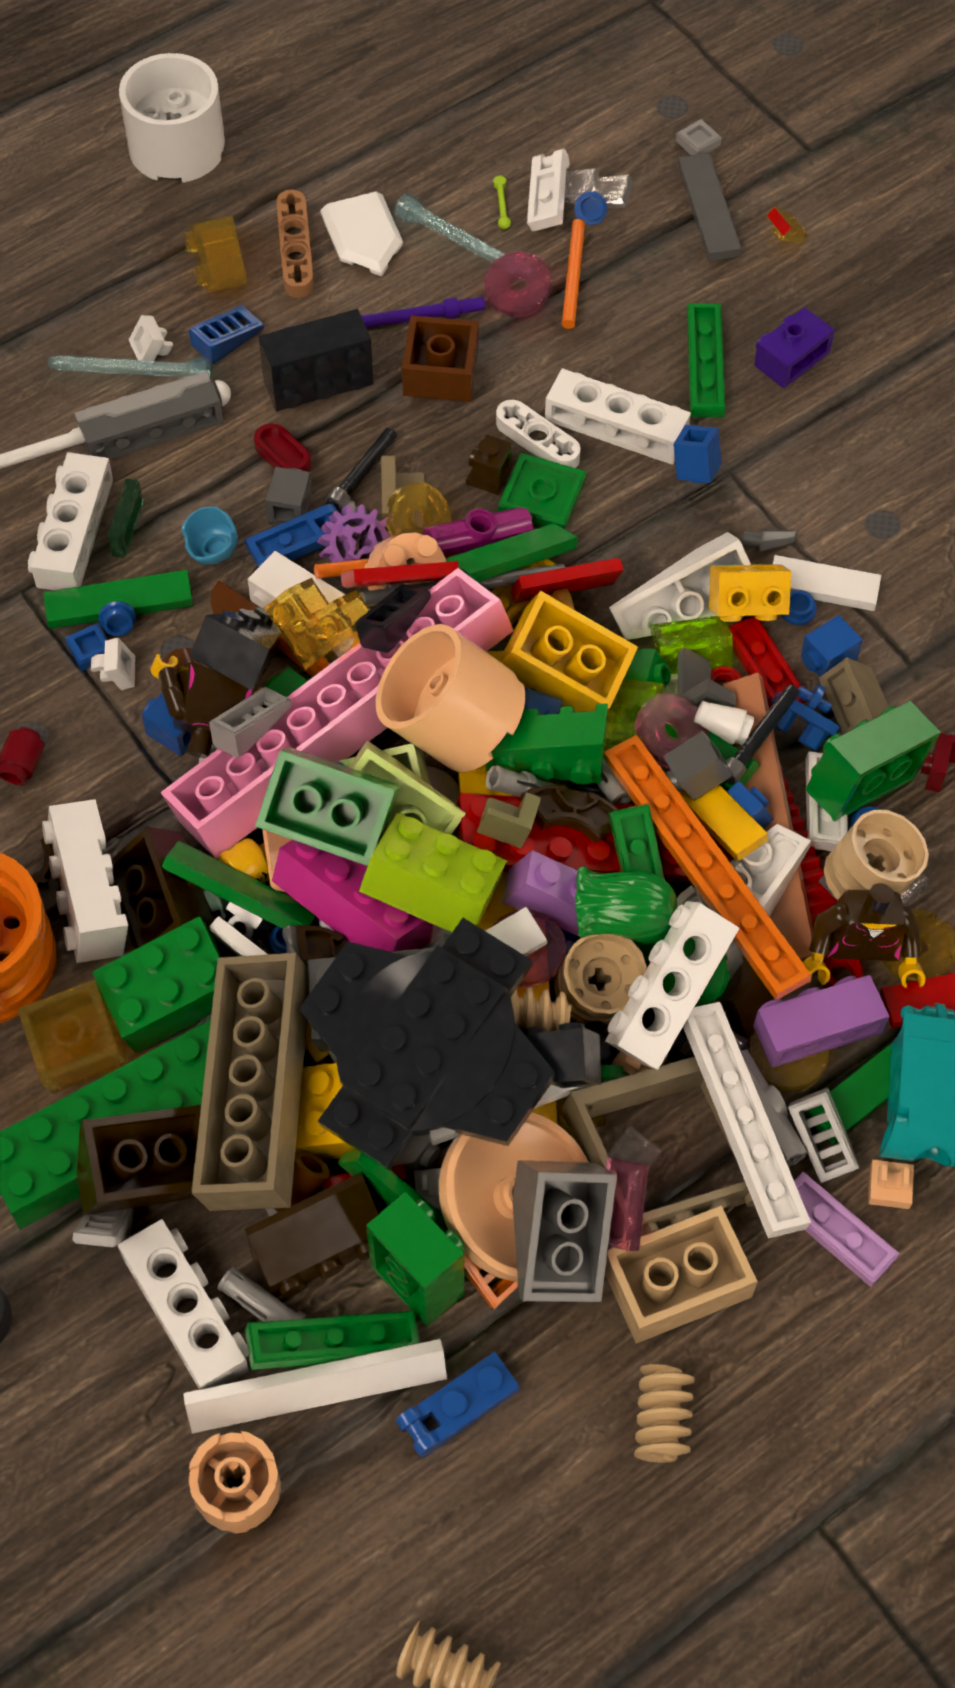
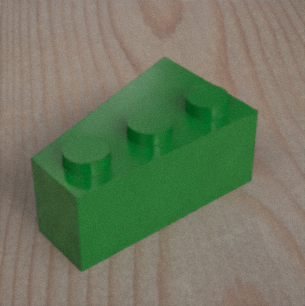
M596 704L595 711L575 713L573 706L561 707L560 714L539 715L538 709L523 710L514 734L506 733L500 743L491 751L493 759L485 764V771L488 772L492 766L497 765L517 773L522 771L533 773L540 780L561 779L570 780L582 785L589 783L600 784L606 743L608 704Z

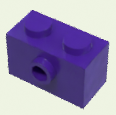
M804 307L795 315L787 316L778 328L771 333H765L758 340L754 366L784 389L830 353L835 330Z

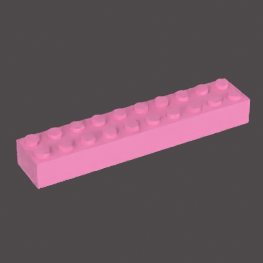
M457 568L428 590L430 591L431 599L390 652L385 653L363 648L359 642L287 697L292 702L290 709L246 753L239 758H235L217 749L160 793L183 827L217 859L223 851L238 843L257 828L255 824L281 749L289 746L332 762H339V760L352 756L364 746L366 741L370 742L388 728L381 723L377 716L376 694L381 677L398 649L420 630L432 625L443 624L452 627L487 652L514 631L501 600Z

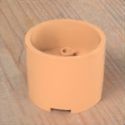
M443 624L432 625L420 630L398 649L381 677L376 694V712L383 725L457 772L475 770L493 759L491 751L500 743L506 733L514 734L520 722L525 704L524 685L518 681L517 676L511 669L452 627Z

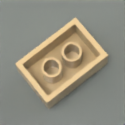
M722 1205L607 1251L605 1275L636 1344L752 1298L758 1282Z

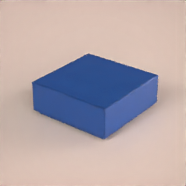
M98 623L65 637L66 645L81 671L91 668V658L93 656L105 654V641L107 638Z

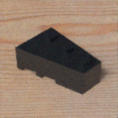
M256 607L255 610L239 609L238 612L222 611L220 614L206 615L190 657L253 690L256 682H259L261 676L269 668L286 625L275 620V613L261 607Z

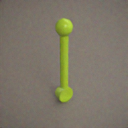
M496 176L493 180V186L498 191L500 209L498 226L505 230L511 224L510 219L507 217L504 196L506 178Z

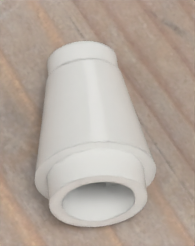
M702 701L694 722L700 724L730 745L734 743L743 745L751 731L754 717L748 715L747 710Z

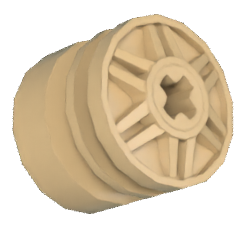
M872 810L862 814L826 858L824 874L827 886L837 900L845 891H870L871 887L878 883L886 884L893 892H898L902 896L927 867L929 853L926 841L918 828L902 815L889 810Z
M600 934L579 939L569 949L555 972L553 991L556 999L560 992H565L568 1005L572 1004L570 1019L577 1023L586 1025L601 1021L602 1026L609 1025L613 1016L618 1011H623L630 999L628 992L634 980L640 975L643 976L647 969L643 954L632 940L625 937ZM592 977H596L597 983H604L600 991H597L595 984H589Z

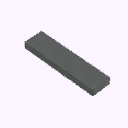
M710 153L678 157L677 166L708 262L740 257L741 246Z

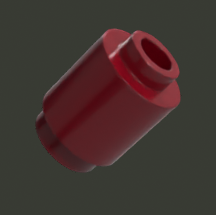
M28 727L10 730L0 753V778L13 785L22 786L27 779L32 778L45 747V743L40 739L41 736L38 732Z

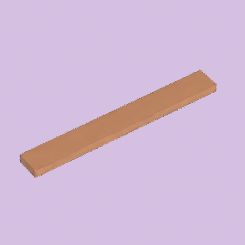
M759 673L723 684V687L736 693V706L734 708L747 710V714L754 717L749 735L769 710L763 677ZM772 730L752 757L759 764V768L744 787L749 791L756 787L770 802L766 809L774 820L764 828L766 832L776 824L794 832L776 741ZM735 743V747L740 749L742 745ZM799 865L770 918L803 962L806 958L811 957L813 953L809 951L813 924L801 865Z

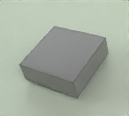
M702 119L676 134V142L690 155L709 153L721 146L722 137Z

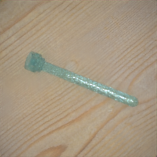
M404 193L397 202L394 214L404 222L415 223L418 221L524 281H530L533 278L534 273L532 269L424 210V206L420 204V199Z
M53 355L47 361L51 369L172 377H186L207 371L211 379L210 358L194 357L193 360H188L187 363Z

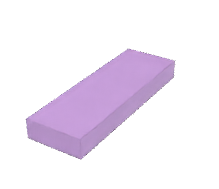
M802 1172L794 1182L811 1221L805 1231L866 1284L872 1287L897 1260L900 1253L806 1173Z

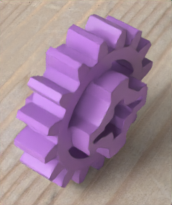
M360 504L355 512H353L350 505H347L341 510V514L335 511L329 517L331 522L326 521L322 525L321 530L326 534L321 535L317 543L326 546V548L319 556L320 558L329 557L330 563L369 559L374 546L387 538L395 536V531L385 530L384 527L389 522L387 518L380 522L376 519L378 510L374 509L368 515L365 513L364 505ZM348 523H358L359 526L351 527ZM361 535L359 539L360 543L358 546L359 550L354 554V551L356 549L355 539H357Z

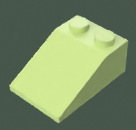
M366 741L349 766V768L400 785L386 830L396 814L400 813L406 817L415 818L422 824L438 831L452 834L460 823L461 818L466 814L423 779L369 741Z

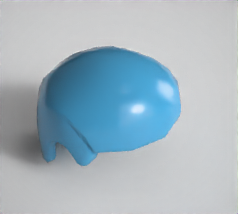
M216 506L202 507L192 512L181 528L185 539L186 551L192 559H195L197 563L202 565L219 564L232 556L238 543L237 529L226 512Z

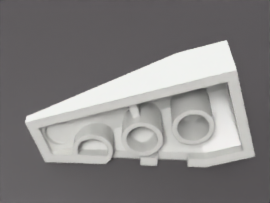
M729 532L695 549L610 606L609 609L624 639L642 638L668 633L670 630L685 627H701L707 623L722 621L720 616L709 610L710 566L751 565L740 540Z
M776 824L767 831L768 842L737 862L734 859L730 862L769 917L811 846V840L779 824ZM693 886L687 888L677 898L678 907L684 905L686 901L699 902L709 908ZM734 941L731 942L726 951L728 958L726 961L727 971L730 970L729 981L743 963L742 953Z

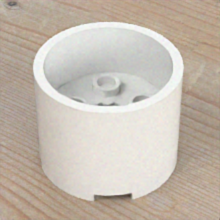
M177 53L154 55L133 65L121 80L119 96L129 154L134 166L141 173L154 180H158L159 177L181 178L182 182H188L211 172L221 161V153L225 143L218 82L212 69L195 57Z

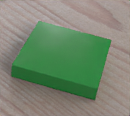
M520 453L499 501L497 512L520 507L523 509L527 508L532 516V524L546 526L555 523L566 530L585 484L587 471Z

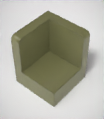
M526 792L519 807L491 797L488 798L476 832L521 849L532 829L541 797Z

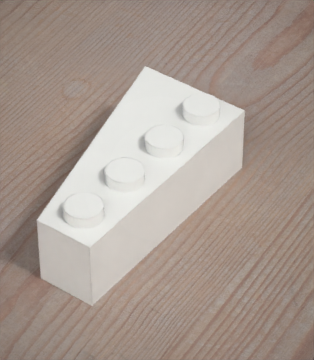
M96 800L49 806L48 821H42V831L45 844L52 843L54 856H49L52 879H59L62 890L56 892L59 914L67 915L69 927L63 928L67 951L74 950L76 963L123 956L128 923L126 915L121 914V896L118 885L110 887V885H113V865L110 855L102 853V850L106 849V839Z

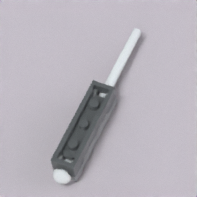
M207 371L163 385H157L132 395L122 396L97 406L88 407L74 413L78 428L72 429L69 433L0 454V469L82 443L88 455L109 458L111 460L223 424L221 406L226 405L231 398L230 387L221 380H214L212 383Z

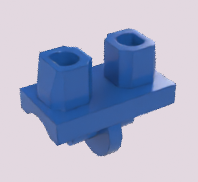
M818 684L812 692L801 685L799 686L800 694L798 697L806 701L805 704L795 700L775 728L786 733L795 717L807 725L797 741L816 751L828 736L836 734L840 726L814 711L815 708H818L827 714L833 705L822 698L826 688ZM782 692L776 693L771 703H774Z

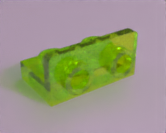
M720 616L650 625L651 639L656 650L669 666L671 674L678 673V652L683 648H687L709 660L711 670L721 666L732 667L733 665L732 633L726 622L720 620Z

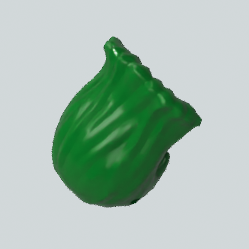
M586 866L579 868L576 877V894L574 896L579 937L584 938L590 935L608 934L628 938L637 945H648L663 940L671 928L669 925L670 918L678 908L675 892L663 878L645 871L598 873L589 870Z

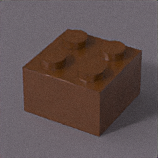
M411 315L402 365L403 396L471 402L479 350V321Z

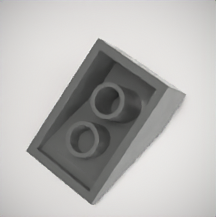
M517 1161L512 1203L520 1300L601 1302L617 1180L615 1173L596 1163Z

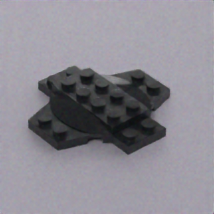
M465 918L461 919L442 947L437 945L434 950L415 953L410 956L347 942L299 1008L306 1020L337 1057L338 1074L342 1085L339 1092L319 1118L318 1123L320 1126L388 1171H390L413 1136L428 1135L430 1131L442 1127L455 1130L458 1134L509 1146L556 1077L552 1067L516 1025L514 1010L510 997L533 966L532 959Z

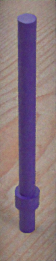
M457 297L443 299V303L361 315L366 328L410 322L411 315L436 318L445 316L447 319L459 318L460 314L485 310L484 297L457 300Z

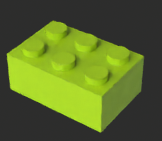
M397 813L371 855L359 892L453 932L462 918L478 926L494 895L507 860L495 856L488 850L479 849L463 842L451 834L443 833L422 824L415 818Z

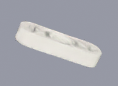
M506 400L499 404L496 410V425L503 434L538 458L573 468L579 465L581 448L576 439L518 400ZM533 431H542L547 434V437L537 441L531 439L529 434Z

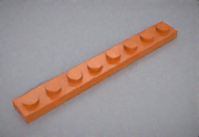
M635 735L605 751L604 761L636 805L649 804L654 831L709 908L739 927L733 941L774 999L778 1000L810 982L811 973L640 738Z

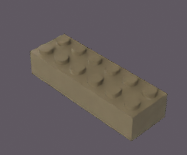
M297 953L218 958L192 1185V1194L209 1211L291 1207L307 1020L299 1008L310 994L309 971Z

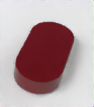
M270 423L262 425L256 430L254 434L255 450L274 469L275 467L296 468L301 471L310 472V452L283 426Z

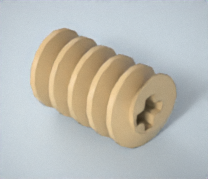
M530 987L527 988L522 998L518 997L517 989L510 997L515 1023L520 1030L523 1027L545 1028L546 1032L558 1031L560 1024L570 1023L572 1004L568 1005L565 992L559 993L555 1003L551 1002L549 990H543L539 1000H535L533 989Z
M660 1364L643 1365L640 1367V1370L646 1377L639 1381V1388L645 1394L638 1398V1406L644 1411L637 1415V1424L643 1429L638 1430L635 1435L636 1442L642 1446L634 1451V1455L636 1458L648 1462H674L677 1460L678 1455L690 1453L691 1450L689 1446L678 1441L679 1438L690 1436L692 1433L691 1429L679 1424L680 1420L690 1419L693 1416L692 1411L681 1408V1403L693 1400V1394L683 1391L682 1386L693 1384L695 1378L683 1373L681 1369Z
M417 1622L398 1661L396 1675L399 1679L406 1678L414 1670L413 1685L416 1688H420L428 1679H431L430 1688L492 1687L501 1666L500 1662L497 1661L486 1671L484 1670L485 1654L480 1653L472 1662L467 1661L468 1645L464 1644L453 1654L451 1652L452 1637L447 1636L439 1645L434 1644L436 1629L431 1627L421 1637L418 1635L419 1622Z

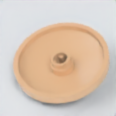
M532 1112L509 1146L459 1134L445 1155L439 1178V1199L442 1214L447 1228L463 1243L465 1250L462 1252L486 1272L496 1277L518 1282L512 1202L517 1161L589 1163L580 1146L563 1128L548 1118Z

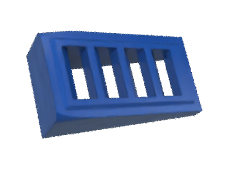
M240 305L189 329L190 343L192 347L214 364L263 330L264 324L244 306ZM242 318V319H244L248 324L244 326V325H243L240 321H238V320ZM233 324L237 329L233 330L229 326Z

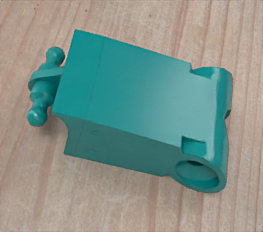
M935 1003L933 1007L924 1006L922 1009L914 1008L910 1005L904 1006L900 1012L903 1019L902 1027L898 1036L891 1044L890 1084L887 1106L888 1125L882 1138L878 1155L883 1158L911 1162L928 1158L946 1167L955 1168V1011L953 1009H946L945 1005Z

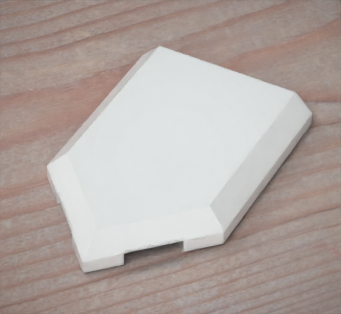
M372 192L326 204L320 210V213L340 261L350 265H354V263L369 268L371 273L383 276L388 268L389 261L394 254L398 253L403 245V240L383 195L378 192Z

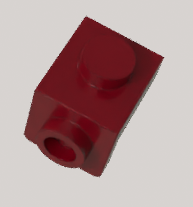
M940 733L932 753L929 752L921 768V774L927 775L925 790L940 792L947 772L948 762L955 764V734Z

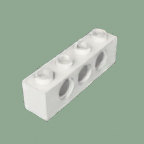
M561 369L546 397L545 419L551 423L672 465L675 462L673 443L683 427L690 424L691 412L682 410L677 406H670L650 399L645 395H638L618 388L613 384H606L565 369Z
M67 452L63 466H58L56 489L54 494L48 496L46 521L41 522L37 533L38 546L36 551L30 553L28 560V571L33 573L36 588L61 590L81 586L113 483L109 458Z
M686 901L684 905H680L674 911L669 921L671 928L664 940L658 941L650 952L649 961L651 963L644 975L638 976L632 983L628 992L630 999L623 1011H618L608 1025L609 1035L605 1042L644 1066L656 1070L661 1066L739 930V927L699 902ZM689 937H692L695 942V951L687 958L683 952V945ZM672 972L675 977V985L670 992L666 993L663 989V979L668 973ZM652 1008L655 1013L654 1022L650 1027L644 1028L642 1016L647 1009Z
M161 1219L118 1244L124 1262L199 1390L229 1384L249 1372L245 1359L249 1356L248 1347L239 1332L231 1335L224 1322L230 1318L220 1299L215 1297L210 1300L203 1287L209 1284L199 1264L195 1262L189 1265L183 1255V1252L187 1251L188 1247L177 1228L169 1231ZM172 1264L177 1267L174 1274L170 1277L160 1278L156 1276L157 1270L163 1265ZM194 1299L198 1302L191 1312L181 1313L176 1310L182 1300ZM203 1335H217L219 1339L213 1347L203 1349L197 1346L198 1340Z

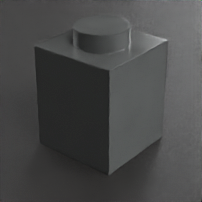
M275 467L266 497L268 522L282 524L307 513L312 496L310 472L301 471L296 468Z
M703 731L664 756L671 769L666 773L667 777L678 792L684 789L694 801L733 776L719 749Z

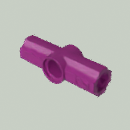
M520 507L497 513H491L484 509H474L466 515L464 520L424 528L423 535H429L434 538L443 555L451 556L534 529L532 526V516L527 508L523 509Z

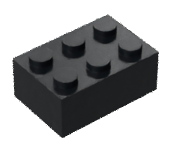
M358 309L258 336L263 380L276 412L295 408L316 400L327 399L348 391L360 390L374 384L371 337Z

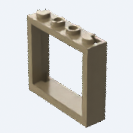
M695 1056L660 1066L658 1070L649 1069L604 1082L601 1085H594L570 1092L561 1110L573 1139L580 1146L589 1163H596L616 1174L591 1118L700 1086L733 1153ZM617 1177L611 1223L621 1243L633 1238L637 1239L721 1205L725 1214L730 1212L734 1206L743 1203L747 1207L755 1205L744 1181L635 1216Z

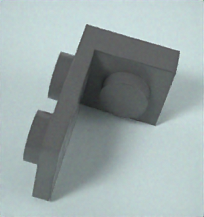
M683 648L678 652L677 710L695 719L702 701L729 707L736 706V693L711 680V663L709 660L687 648Z

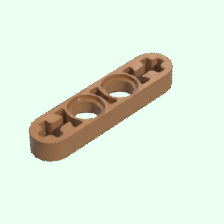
M286 190L279 194L276 201L284 289L291 297L303 298L310 295L314 288L306 198L297 190ZM289 205H295L296 214L289 215ZM298 227L302 229V232L290 235L286 233V230ZM293 252H301L305 255L298 260L288 258V255ZM301 272L302 282L295 283L294 273Z

